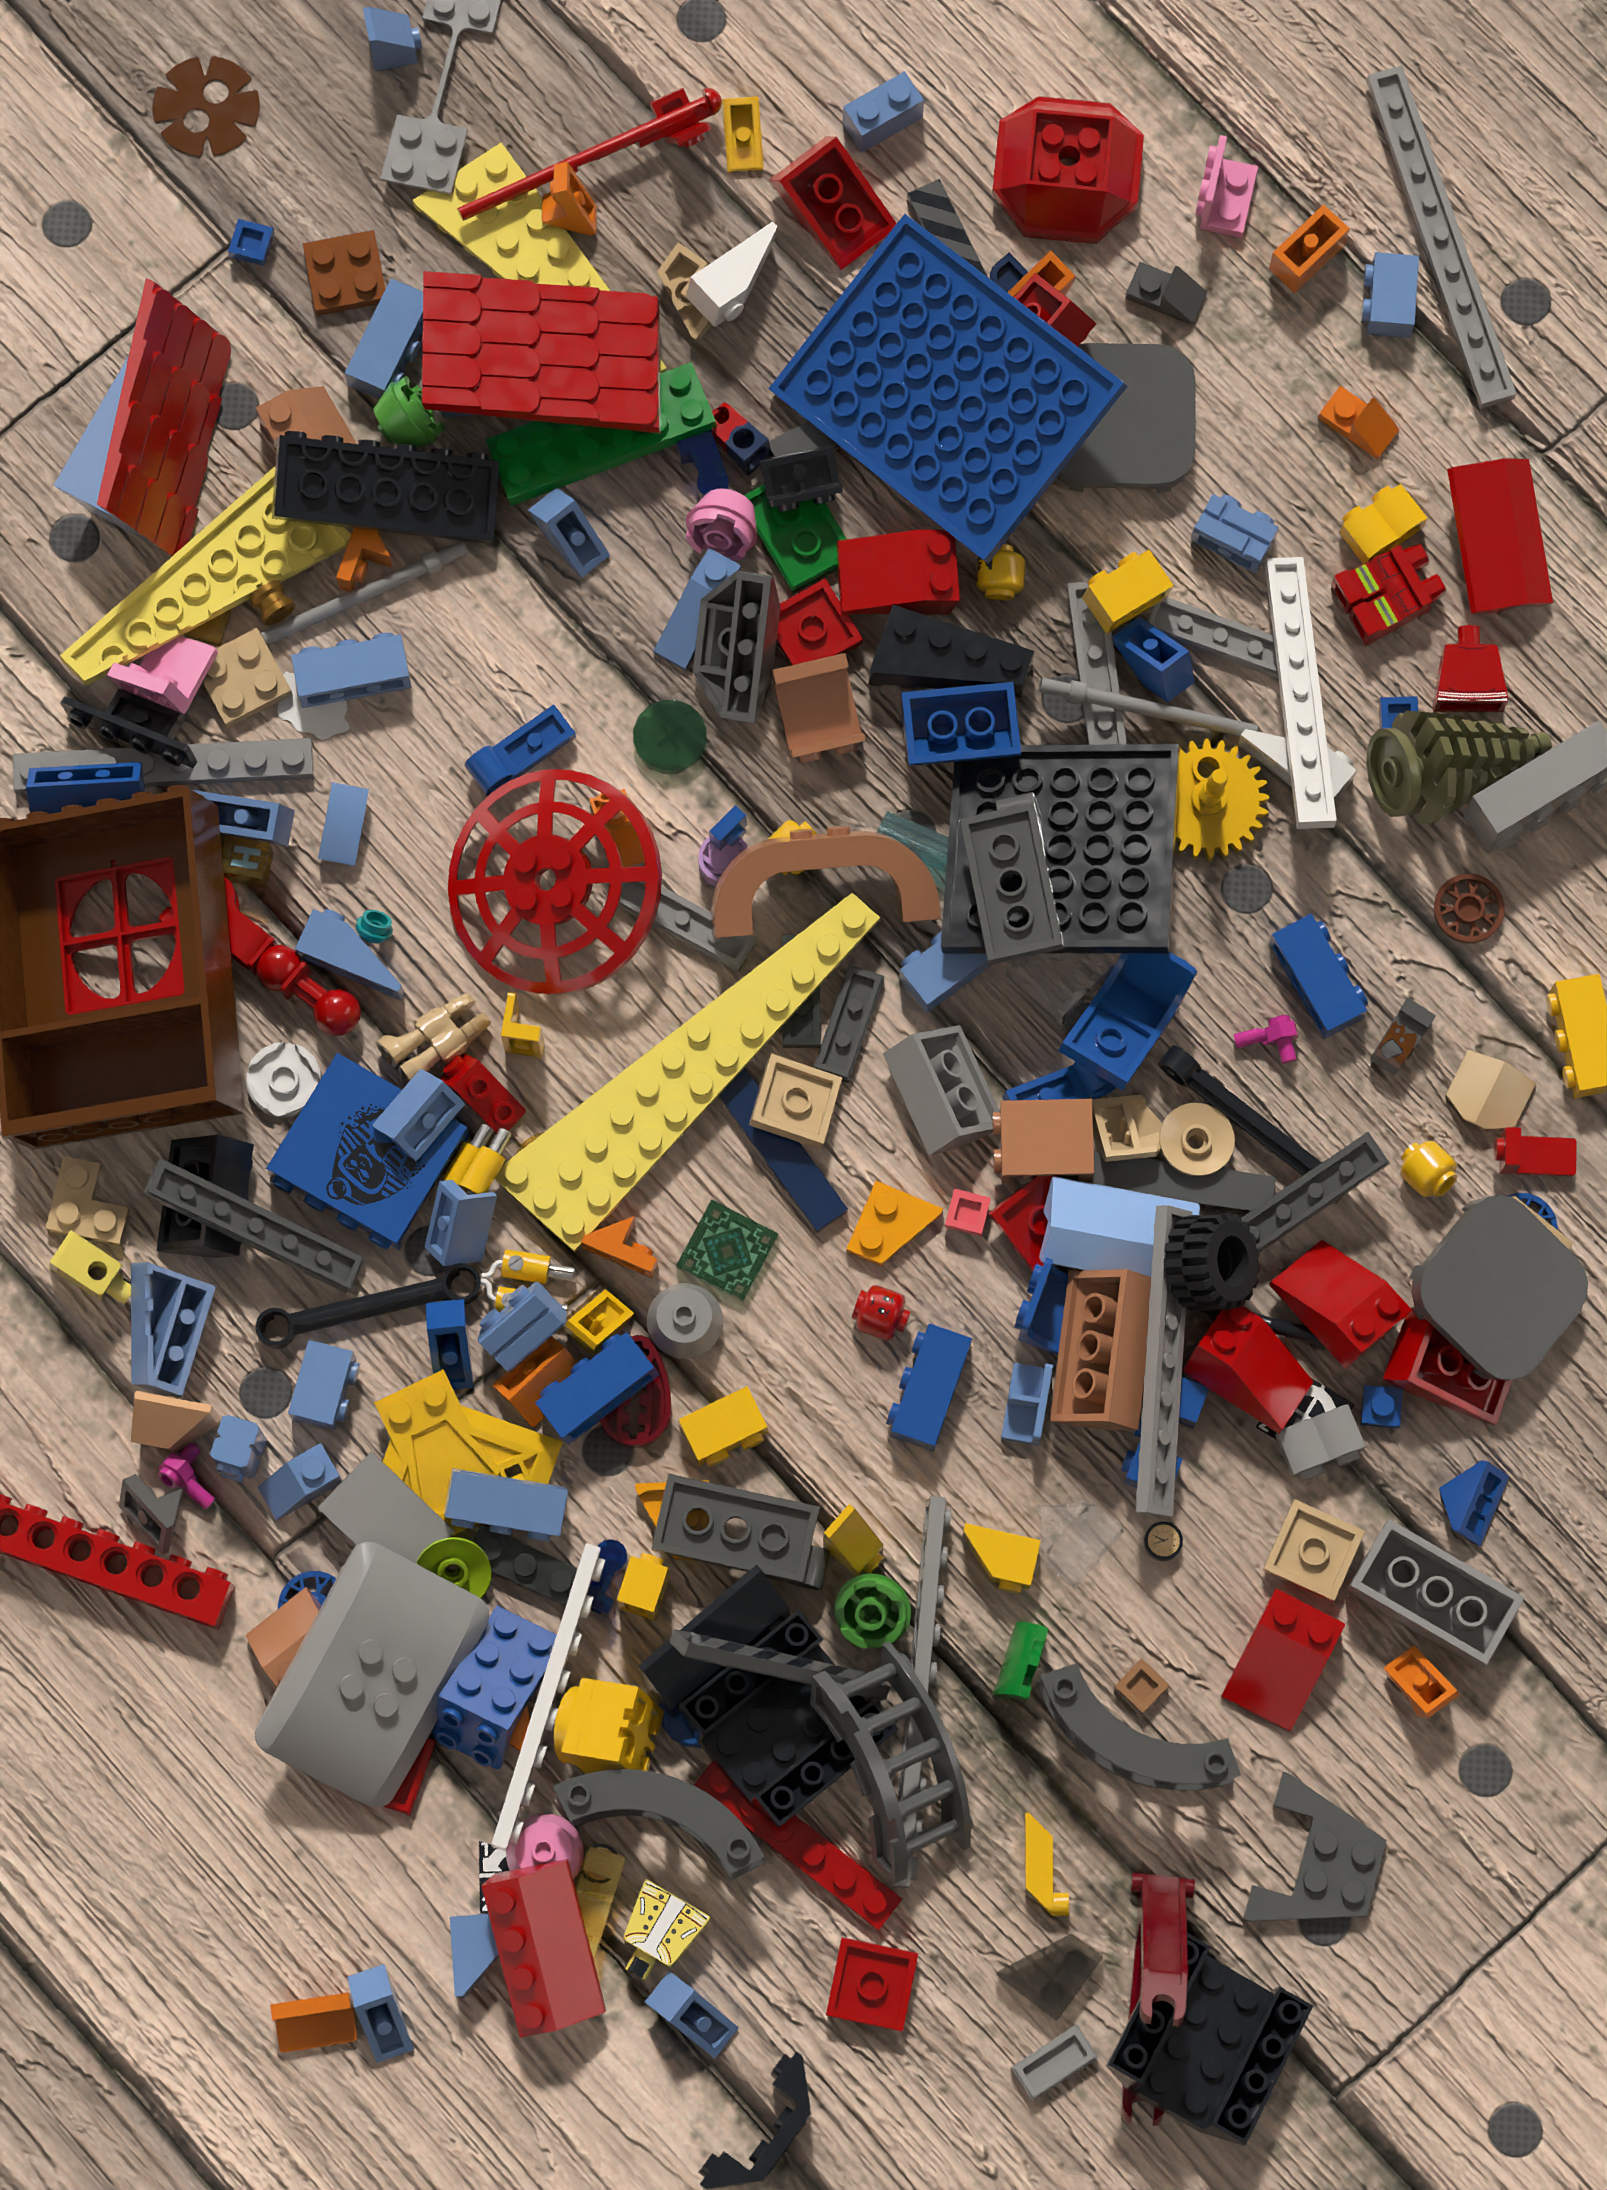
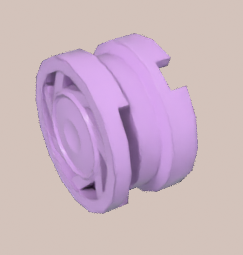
M708 837L699 849L698 863L702 878L710 886L716 887L720 876L728 864L748 848L747 843L741 839L734 846L731 847L727 844L720 851L710 842Z

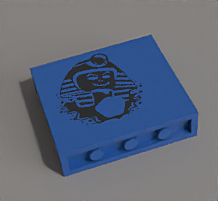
M337 1053L266 1169L269 1175L273 1177L271 1184L288 1194L292 1190L299 1192L305 1196L303 1202L321 1213L326 1208L338 1215L335 1220L352 1231H356L357 1227L370 1233L368 1239L377 1246L388 1250L391 1245L400 1251L402 1247L401 1240L458 1146H461L470 1135L468 1127L452 1119L417 1161L411 1159L390 1138L381 1134L373 1127V1123L402 1089Z

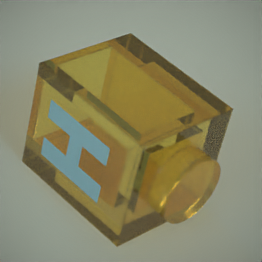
M226 835L224 846H221L224 876L232 883L267 888L274 855L271 844Z

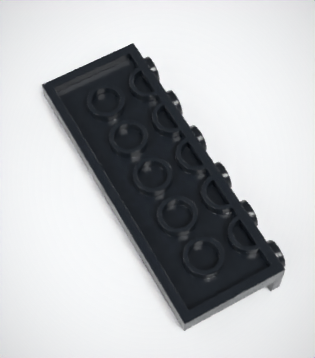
M286 431L284 435H280L274 441V449L277 452L272 519L490 544L494 541L499 461L489 460V455L467 453V457L453 456L452 450L433 448L430 453L416 451V446L409 444H396L394 448L380 447V442L375 440H358V444L343 443V437L324 435L321 436V440L307 438V434L300 431Z

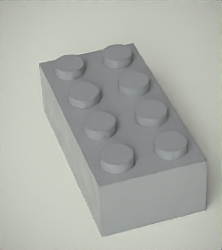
M1598 720L1472 797L1463 817L1487 853L1497 847L1500 851L1508 849L1519 841L1518 835L1527 829H1530L1532 833L1541 829L1551 821L1550 815L1559 810L1563 814L1567 813L1582 802L1580 798L1590 791L1596 795L1607 789V731Z
M1390 1519L1381 1528L1346 1590L1479 1669L1484 1668L1488 1664L1525 1598Z

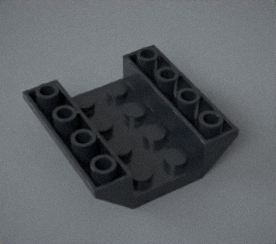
M799 1609L752 1646L835 1665L820 1647L823 1638ZM726 1667L681 1703L678 1708L699 1745L746 1802L779 1828L852 1769L850 1763L855 1761V1758L846 1741L843 1740L838 1743L829 1727L810 1705L812 1685ZM858 1695L849 1699L860 1717L868 1719L883 1712L874 1699L869 1703L862 1696ZM895 1724L873 1733L872 1739L876 1747L880 1746L898 1731Z
M1187 1933L1188 1977L1186 2011L1183 2023L1179 2027L1173 2026L1174 2008L1166 2001L1153 2003L1151 2024L1143 2023L1140 2018L1139 1998L1106 2067L1129 2092L1196 2131L1245 2146L1313 2005L1280 1986L1272 1991L1263 1988L1208 1956L1207 1953L1211 1946Z
M796 2051L792 2057L784 2054L771 2072V2077L775 2079L772 2083L773 2088L795 2104L796 2107L792 2110L786 2106L773 2124V2128L778 2132L772 2141L767 2143L762 2139L749 2157V2160L754 2163L753 2167L750 2170L725 2151L719 2157L712 2153L698 2172L704 2177L700 2183L702 2187L712 2190L764 2182L811 2117L804 2061L800 2053Z

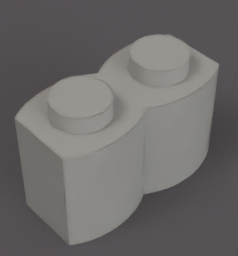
M1348 1404L1286 1427L1280 1434L1277 1432L1275 1434L1292 1478L1301 1475L1303 1481L1325 1473L1323 1466L1337 1461L1338 1466L1342 1467L1359 1460V1452L1363 1451L1366 1447Z

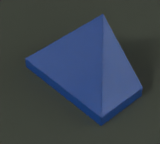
M1481 1460L1439 1487L1453 1531L1474 1545L1481 1546L1509 1476L1488 1461Z

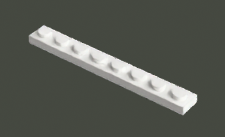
M1267 558L1265 572L1297 829L1334 828L1337 820L1304 558Z
M585 1544L491 1843L493 1848L507 1852L509 1843L515 1845L518 1843L524 1823L517 1820L521 1805L529 1807L535 1784L530 1783L529 1779L533 1767L541 1769L547 1746L540 1745L544 1731H553L558 1711L557 1708L552 1707L557 1692L562 1694L565 1692L571 1671L564 1670L568 1655L576 1657L582 1634L577 1633L576 1629L580 1617L588 1619L594 1597L587 1595L592 1580L599 1582L606 1561L599 1558L600 1547Z

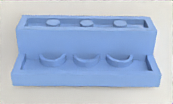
M1052 1176L1043 1211L1048 1224L1039 1258L1041 1262H1045L1047 1257L1053 1260V1264L1077 1269H1128L1151 1277L1156 1206L1169 1205L1192 1211V1215H1199L1200 1205L1188 1201Z

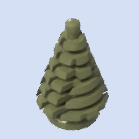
M1406 710L1405 713H1398L1392 723L1393 728L1378 729L1371 736L1367 747L1366 759L1368 780L1375 800L1380 808L1389 816H1411L1420 813L1422 810L1416 822L1432 824L1457 811L1464 804L1469 803L1475 794L1534 760L1535 756L1549 751L1552 748L1551 738L1545 732L1534 733L1529 736L1530 733L1526 729L1519 727L1507 728L1503 723L1474 722L1461 719L1460 716L1455 714L1445 717L1446 714L1437 712Z

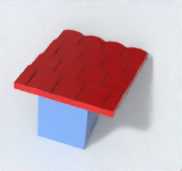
M423 271L422 404L424 409L440 411L443 418L486 415L661 433L660 303L657 296L636 292L599 290L598 287L535 284L529 280L482 278V275Z
M145 278L129 356L53 486L90 512L154 544L171 557L190 541L199 509L195 508L208 465L206 453L222 401L219 393L231 355L230 341L173 297L167 290L163 289L156 282Z

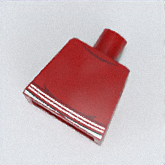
M1463 625L1458 627V644L1445 645L1441 653L1433 712H1504L1508 703V693L1498 646L1495 644H1480L1479 626Z

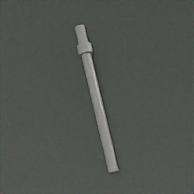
M463 540L438 552L433 549L422 554V559L262 631L261 635L268 646L423 574H435L443 570V565L469 554Z
M1042 677L1039 684V692L1064 697L1067 702L1078 705L1087 702L1240 736L1245 729L1258 732V725L1088 688L1086 683L1074 680L1066 683Z

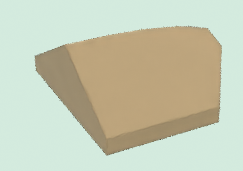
M1468 1050L1445 1096L1454 1105L1463 1120L1484 1130L1505 1129L1506 1127L1516 1126L1536 1082L1505 1061Z
M1141 1094L1092 1099L1095 1146L1105 1162L1157 1156L1161 1150L1159 1133L1162 1122L1146 1105V1100Z

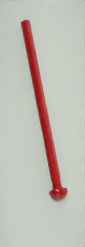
M712 88L702 89L703 97L556 164L568 161L574 172L577 173L579 172L577 167L604 158L637 142L638 147L642 148L717 114L722 106L721 96ZM556 164L457 208L462 221L553 181L554 165Z

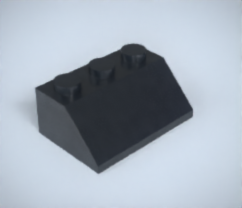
M219 1134L171 1140L169 1163L248 1201L247 1193L250 1171L253 1165L254 1144ZM162 1205L156 1251L210 1258L239 1256L241 1242Z

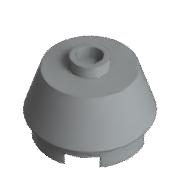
M690 1283L675 1284L661 1291L652 1301L647 1314V1328L652 1341L661 1351L676 1358L686 1359L704 1354L717 1342L723 1327V1314L716 1298L705 1288Z

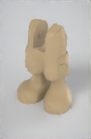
M469 993L453 999L440 1008L436 1007L429 1010V1012L414 1021L415 1030L398 1037L385 1035L376 1041L379 1052L393 1068L402 1063L421 1044L425 1043L431 1046L398 1067L400 1078L405 1086L420 1069L429 1072L438 1061L442 1064H448L456 1056L464 1054L469 1047L468 1045L491 1024L485 1013L477 1015L461 1028L455 1024L454 1021L466 1013L476 1002Z

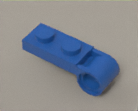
M553 704L495 746H485L467 759L464 766L486 796H489L508 781L522 776L576 738V733Z
M1074 1062L1069 1067L1008 1089L1004 1092L1002 1098L1004 1101L1097 1099L1109 1094L1117 1087L1077 1062Z

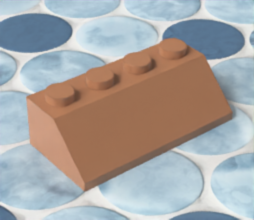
M1128 1269L1069 1271L1050 1422L1103 1430H1138L1146 1365L1151 1277Z

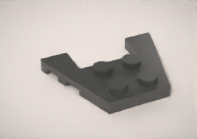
M1282 1772L1273 1807L1310 1817L1312 1819L1292 1896L1252 1885L1243 1920L1254 1922L1366 1917L1387 1840L1291 1774Z

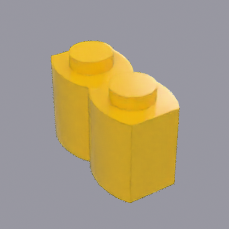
M1402 484L1393 489L1390 486L1382 488L1372 497L1373 503L1363 509L1360 506H1356L1342 518L1344 523L1339 534L1363 564L1383 553L1390 552V549L1402 544L1423 529L1427 522V516Z

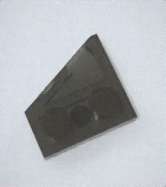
M1070 1934L999 1970L996 1976L1057 2022L1101 1962L1103 1956L1074 1934Z

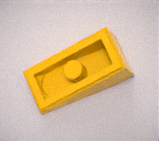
M759 96L722 99L727 173L764 170Z

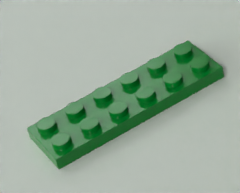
M692 362L660 374L661 433L533 421L485 439L492 459L499 461L498 474L510 506L712 431V428L717 427L716 420Z

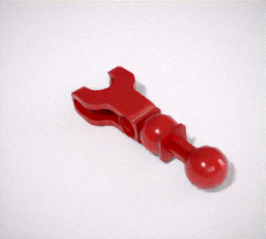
M224 876L231 958L256 975L258 981L265 988L281 992L286 1000H289L295 994L314 1009L313 1018L315 1024L322 1032L330 1036H343L354 1030L361 1015L358 1000L344 990L326 991L308 976L311 971L308 964L304 961L302 962L301 957L294 949L285 945H277L273 937L240 912V901L232 882ZM166 907L158 915L160 922L168 921L173 917V908Z

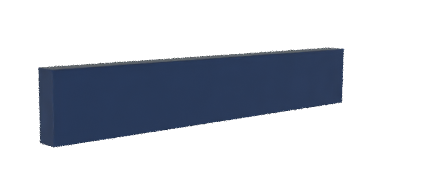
M744 1068L718 1098L818 1233L847 1213L848 1208L800 1142L749 1125L759 1086L746 1068Z

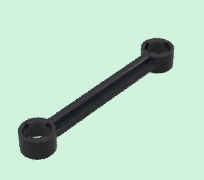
M1172 1045L1158 1062L1160 1069L1169 1078L1181 1086H1188L1300 1175H1305L1322 1163L1203 1071L1200 1064L1180 1047Z
M459 1263L448 1268L441 1278L290 1314L281 1308H269L259 1315L255 1329L259 1339L265 1346L271 1349H281L288 1346L293 1341L295 1335L417 1307L426 1303L446 1299H464L465 1305L470 1304L481 1293V1279L474 1267ZM460 1271L471 1273L475 1280H477L474 1283L473 1292L468 1296H456L449 1290L452 1289V1281L460 1275ZM275 1315L285 1317L288 1324H290L287 1336L280 1341H271L263 1335L266 1333L267 1324L274 1320Z

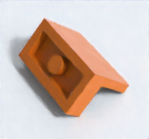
M551 1336L510 1372L506 1371L492 1386L519 1412L530 1426L535 1427L546 1417L535 1403L541 1398V1391L555 1381L561 1383L572 1374L570 1370L578 1362L562 1344Z
M349 1992L270 2004L272 2020L276 2022L279 2051L282 2053L350 2043L358 2039L353 1999Z

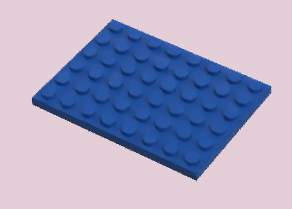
M904 214L768 389L986 563H989L1128 386L916 221Z

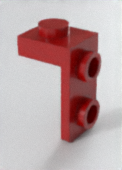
M679 88L649 102L654 117L657 118L690 102L684 88ZM697 122L664 137L666 143L677 144L678 147L684 146L687 148L705 140L703 133L711 130L708 122Z
M464 1053L456 1056L443 1068L444 1073L439 1079L456 1095L460 1096L496 1134L500 1128L509 1131L526 1113V1109L478 1059Z
M1506 1127L1500 1138L1495 1139L1494 1160L1500 1161L1499 1174L1572 1177L1576 1174L1577 1141L1575 1138L1521 1136V1128Z

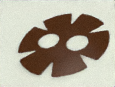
M212 56L206 75H204L199 57L187 59L166 73V77L179 89L178 91L160 86L156 88L152 107L154 121L160 122L176 119V121L161 132V135L171 146L186 154L201 156L206 137L209 139L215 156L234 149L247 138L239 127L234 124V121L255 126L259 116L260 99L258 91L236 93L251 81L250 75L242 67L225 58ZM211 80H221L228 87V96L220 103H210L203 95L204 86ZM192 109L204 110L209 116L207 128L201 132L189 131L184 125L186 113Z

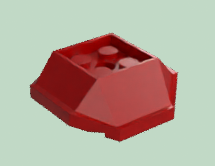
M1038 96L999 120L992 195L1015 222V226L1024 237L1097 244L1110 230L1137 209L1144 134L1111 103ZM1071 157L1077 163L1073 166H1066L1060 162V159Z

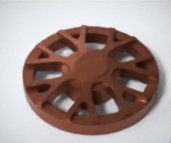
M1461 874L1454 876L1441 886L1435 897L1433 911L1435 920L1445 935L1457 942L1472 944L1488 939L1498 930L1504 917L1505 905L1501 892L1490 880L1476 874ZM1467 881L1469 893H1464L1460 896L1456 883ZM1471 881L1477 882L1475 887L1472 886ZM1480 884L1490 890L1483 900L1480 896L1474 894ZM1452 886L1454 892L1448 890V888ZM1444 893L1456 899L1454 907L1441 903ZM1492 894L1494 895L1495 900L1489 899ZM1497 904L1498 914H1485V905ZM1440 907L1445 909V911L1440 912ZM1454 913L1457 921L1447 926L1442 916ZM1480 919L1486 921L1491 927L1485 933H1482L1475 924ZM1490 919H1497V920H1496V922H1495V924H1494ZM1461 923L1470 924V936L1458 934Z

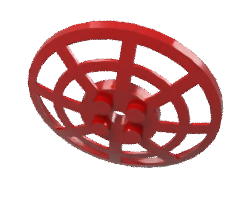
M563 769L531 772L510 780L493 791L474 810L463 826L454 846L448 876L450 912L456 931L471 956L497 980L516 989L546 995H563L583 991L602 983L625 966L637 953L650 932L658 911L662 888L660 852L653 831L643 813L628 796L612 784L590 774ZM556 780H567L584 784L601 792L610 800L594 815L572 804L554 802ZM541 781L539 803L520 808L501 822L488 810L498 799L510 791L529 783ZM620 811L626 815L638 835L644 854L645 866L622 867L618 847L605 827ZM553 813L569 815L580 820L584 825L570 840L553 835ZM538 814L537 836L531 837L520 844L508 830L519 821ZM479 822L490 835L479 854L475 878L458 880V870L463 849L473 828ZM595 835L599 838L605 849L609 868H592L587 855L582 850ZM498 843L510 855L505 866L504 875L486 877L489 858L495 845ZM552 870L556 876V882L550 890L545 891L541 887L540 879L544 872ZM645 882V895L640 914L631 933L624 941L608 925L619 906L623 883ZM610 883L606 903L597 918L585 905L591 895L593 884ZM486 892H505L511 910L500 924L497 923L490 910ZM475 894L480 915L492 933L482 951L473 943L464 926L459 910L458 896ZM575 918L587 929L584 934L573 941L557 946L556 925L564 924ZM522 919L540 925L541 947L526 945L510 936ZM597 938L614 952L606 962L591 972L570 980H561L558 958L567 957L581 951L592 944ZM503 945L520 955L543 959L546 982H534L518 978L500 969L492 962Z

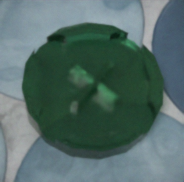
M661 700L649 705L638 716L633 728V744L639 758L649 769L662 774H678L693 764L695 765L701 759L707 746V730L701 715L691 705L679 700Z

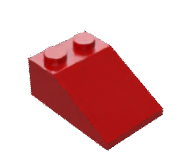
M837 136L824 137L769 179L790 211L840 270L844 269L887 236L897 224Z
M918 529L839 540L836 543L841 614H890L892 606L896 605L923 615H949L960 601L955 537L946 530Z
M1323 1240L1319 1241L1268 1284L1345 1370L1394 1330L1412 1311L1387 1281Z
M1244 1306L1221 1310L1182 1370L1278 1434L1281 1433L1314 1382L1264 1319Z
M1413 1310L1403 1321L1383 1376V1380L1410 1394L1490 1425H1497L1513 1381L1483 1379L1472 1371L1475 1367L1426 1319L1419 1320Z
M1276 1588L1271 1594L1221 1697L1291 1732L1344 1629L1345 1623Z

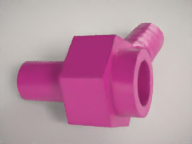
M1281 1015L1267 1021L1268 1027L1264 1029L1254 1028L1233 1034L1237 1049L1259 1042L1264 1045L1277 1044L1282 1064L1297 1060L1292 1040L1299 1038L1296 1024L1294 1020H1290L1289 1015Z
M188 1443L179 1455L172 1452L164 1459L158 1467L160 1470L158 1478L169 1488L182 1487L189 1497L206 1510L215 1498L196 1482L195 1471L190 1465L201 1451L195 1444Z

